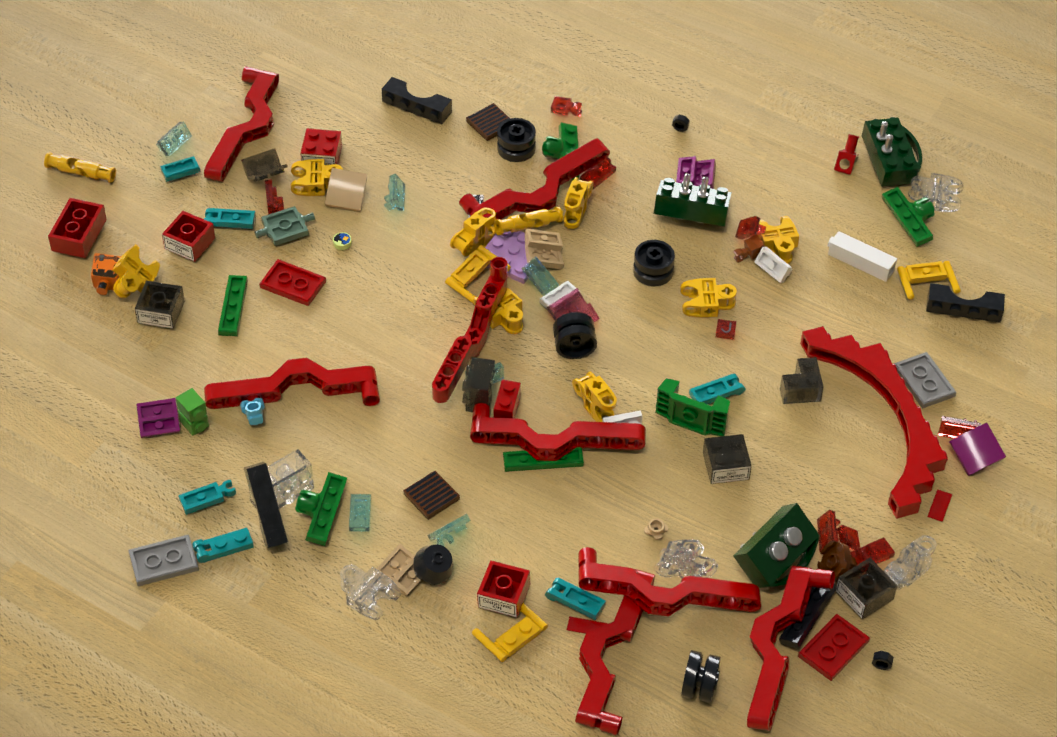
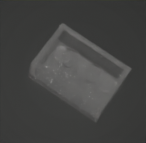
M299 449L268 466L279 509L300 496L301 490L311 491L314 489L312 464ZM249 489L250 501L256 508L252 493Z

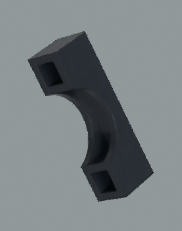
M391 77L382 88V102L433 122L443 124L452 113V99L439 94L426 98L413 96L407 91V82Z
M930 283L926 312L1001 323L1004 313L1005 294L986 291L978 299L967 300L956 296L947 285Z
M261 462L244 467L247 483L257 508L265 546L271 548L287 543L288 539L267 464Z

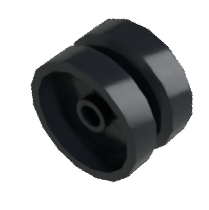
M511 118L503 121L498 126L497 150L499 155L510 162H523L530 159L534 155L536 148V129L534 125L523 118Z
M656 239L640 243L634 253V277L640 283L651 287L662 286L672 279L674 271L675 253L673 248L666 242Z
M571 312L560 316L554 322L555 347L560 356L567 359H581L592 354L597 348L594 321L589 315Z
M691 650L681 697L692 699L696 694L698 686L700 687V701L711 703L720 674V656L710 654L706 659L705 667H703L702 652Z

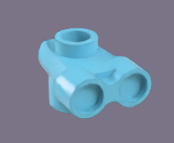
M255 398L253 401L244 400L240 403L241 411L246 414L250 425L263 423L262 410L265 406L262 398Z

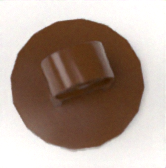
M831 541L822 549L820 554H823L821 562L818 561L817 567L818 569L834 571L835 582H838L839 579L842 580L844 576L853 575L858 571L856 559L851 557V552L846 544Z

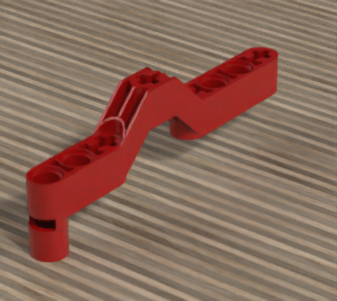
M248 66L244 67L242 81L253 83L245 97L244 105L246 108L251 109L253 116L248 122L226 129L205 166V178L223 182L244 144L268 136L274 123L273 113L267 103L279 83L278 73Z
M599 138L593 139L549 164L543 171L546 177L545 185L532 193L517 192L509 188L481 204L469 193L460 199L459 205L470 216L482 208H491L496 212L495 220H501L515 211L530 213L542 209L550 210L556 206L560 185L604 161L610 155V150ZM489 213L483 215L485 218L492 216Z
M495 257L491 260L490 276L477 298L470 326L464 336H459L455 339L432 382V398L437 403H445L449 400L471 357L479 356L486 343L493 315L507 291L508 263L503 257Z
M309 358L289 359L270 377L211 383L204 387L205 404L209 409L238 407L242 401H253L255 398H262L264 403L277 402L281 399V394L291 385L311 383L321 389L322 393L327 396L361 392L363 404L366 406L377 405L380 402L376 370L373 366L327 370Z
M478 403L473 408L470 439L473 442L519 445L536 460L557 461L577 447L640 450L646 444V428L642 424L575 421L559 434H538L523 419L490 417L491 409L485 403Z
M585 547L578 552V584L581 589L628 596L648 614L669 617L688 604L755 612L761 608L760 588L755 584L686 576L674 588L651 586L633 568L597 563V552L593 548Z
M792 566L781 604L754 620L750 639L753 648L763 660V665L747 716L748 728L765 731L772 729L789 670V657L782 656L774 646L778 632L796 621L801 622L803 620L812 587L833 588L835 582L834 571Z
M635 569L644 580L653 586L654 574ZM624 595L614 622L586 632L579 653V660L590 681L577 711L575 722L591 728H600L601 731L616 736L619 733L623 717L604 711L612 692L616 675L609 673L602 657L606 648L624 641L631 642L643 609L628 596Z

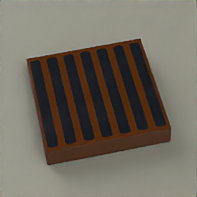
M493 103L466 117V122L488 141L497 136L498 126L503 121L511 118Z
M436 470L403 490L408 500L428 520L460 500V495Z

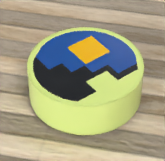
M337 233L333 237V245L338 250H346L352 244L351 236L348 233Z

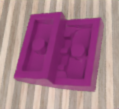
M696 156L679 158L676 182L682 183L684 175L688 173L691 175L690 182L693 183L692 185L700 186L702 178L705 177L706 180V177H708V185L711 189H714L715 159L697 161Z
M176 398L136 404L141 438L180 432Z
M984 423L949 441L968 476L1006 458L988 423Z

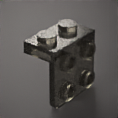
M275 148L241 159L247 179H253L254 182L268 178L267 174H270V176L285 172L284 168L288 167L287 164L281 165Z

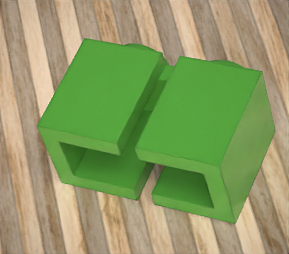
M193 388L176 397L179 420L192 436L203 432L209 427L205 401Z

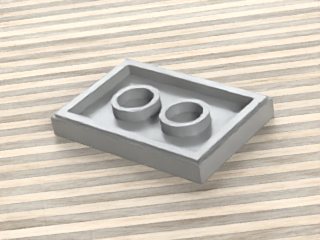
M927 352L894 363L899 376L904 379L906 387L922 409L956 396L957 392Z
M189 534L128 550L137 586L199 571Z

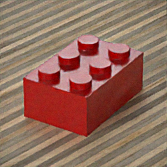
M69 198L48 235L51 251L86 259L107 220L104 205Z

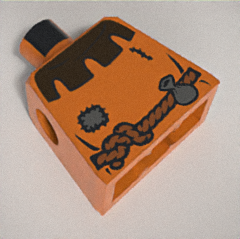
M94 254L91 278L93 287L97 288L98 294L106 295L108 290H114L113 286L119 275L112 270L121 256Z

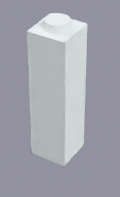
M838 232L835 237L832 236L828 242V255L885 282L895 271L897 258L842 232Z

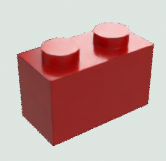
M502 379L493 409L494 418H515L521 397L520 382Z

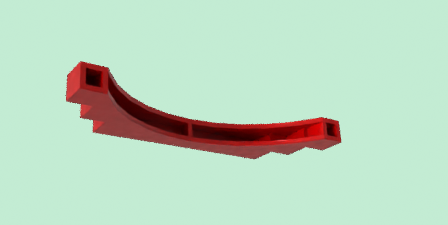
M824 326L802 331L800 344L808 358L827 362L853 373L871 385L886 400L896 414L904 432L907 456L904 472L890 492L888 505L896 519L918 513L922 503L920 494L931 492L935 482L933 473L945 469L948 457L947 453L940 447L937 436L932 433L929 422L925 421L921 408L914 402L912 393L906 388L904 379L899 376L896 365L891 362L888 351L884 350L881 343L860 348L858 341H855L852 335L832 339Z

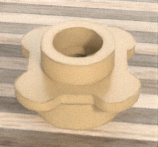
M652 519L648 526L644 528L645 534H650L656 540H660L662 534L668 531V526L660 519Z

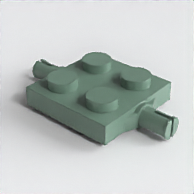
M295 206L262 216L261 220L264 228L254 231L255 236L259 238L267 235L271 238L274 246L308 236L309 232L305 223L315 220L313 212L303 216Z

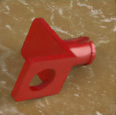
M848 134L845 149L839 150L834 167L835 171L846 174L852 173L855 159L859 156L855 152L859 136ZM842 159H847L850 162V166L847 169L840 167Z

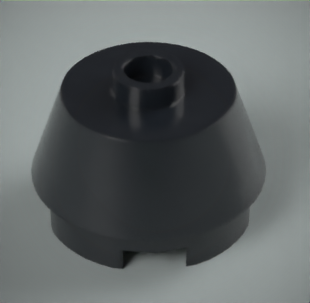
M438 544L421 548L414 557L413 567L416 576L420 580L431 583L430 585H437L448 580L453 572V559L450 551Z

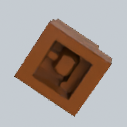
M756 234L744 240L745 248H738L733 251L736 255L734 259L739 263L748 255L751 259L757 258L760 250L765 245Z

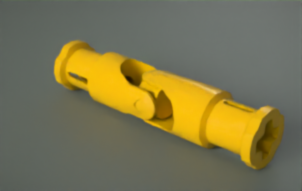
M51 152L47 153L44 158V166L46 168L53 167L59 171L83 175L96 180L100 178L107 180L109 183H112L116 177L115 167L107 168L98 163L64 155L60 157L53 155Z
M554 207L551 210L542 209L510 216L505 220L497 219L494 221L493 226L497 235H503V233L509 231L513 233L549 225L550 222H562L564 216L560 207Z

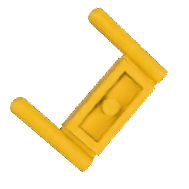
M480 245L477 251L475 250L451 274V277L445 280V283L474 304V299L477 297L465 288L490 264L493 258L498 256ZM509 264L507 267V272L511 269V266Z
M950 261L906 265V267L899 266L897 268L909 300L914 298L910 285L913 283L939 281L948 278L955 294L961 292Z
M524 603L520 611L526 617L495 639L494 643L478 628L472 631V635L501 662H504L507 657H511L540 635L541 631H545L548 628V625Z

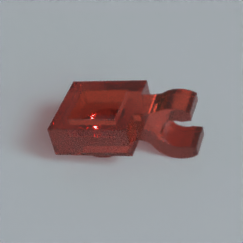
M555 96L551 105V113L568 115L571 112L574 116H581L582 110L580 109L582 103L572 102V98Z

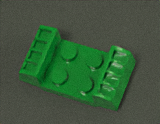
M666 378L657 389L655 413L667 418L671 424L705 436L711 434L724 437L730 406L729 400L718 395L713 406H710L704 402L679 395L680 381Z

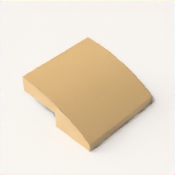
M332 168L325 206L361 212L367 174Z
M526 229L525 252L528 265L562 269L564 262L560 252L563 247L560 233Z
M401 544L373 572V575L405 596L421 581L414 572L415 556Z

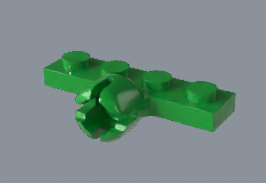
M561 122L559 125V138L547 136L545 138L546 141L542 145V154L545 157L560 159L578 148L577 126Z
M898 187L882 194V199L917 247L933 240V234L923 222L935 215L932 202H928L930 201L929 198L924 197L915 202H909Z
M328 472L320 493L305 489L299 493L300 496L295 507L296 512L312 518L306 541L325 546L347 482V477Z

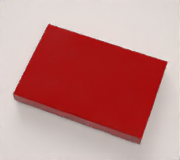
M277 259L259 283L261 289L309 306L326 283V277Z
M836 614L798 652V657L832 681L870 641V637Z

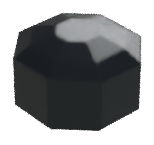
M680 114L675 116L672 121L674 129L680 132L686 131L690 124V120Z
M886 651L874 652L872 664L877 669H891L894 657Z

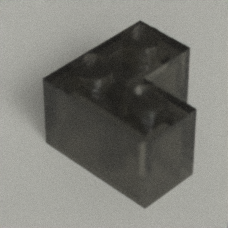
M472 357L471 364L467 365L466 376L468 377L467 380H463L462 391H465L462 403L466 405V412H473L474 406L478 403H485L490 407L492 384L495 375V360Z
M816 357L797 359L795 374L782 375L780 393L783 404L821 402L824 386Z

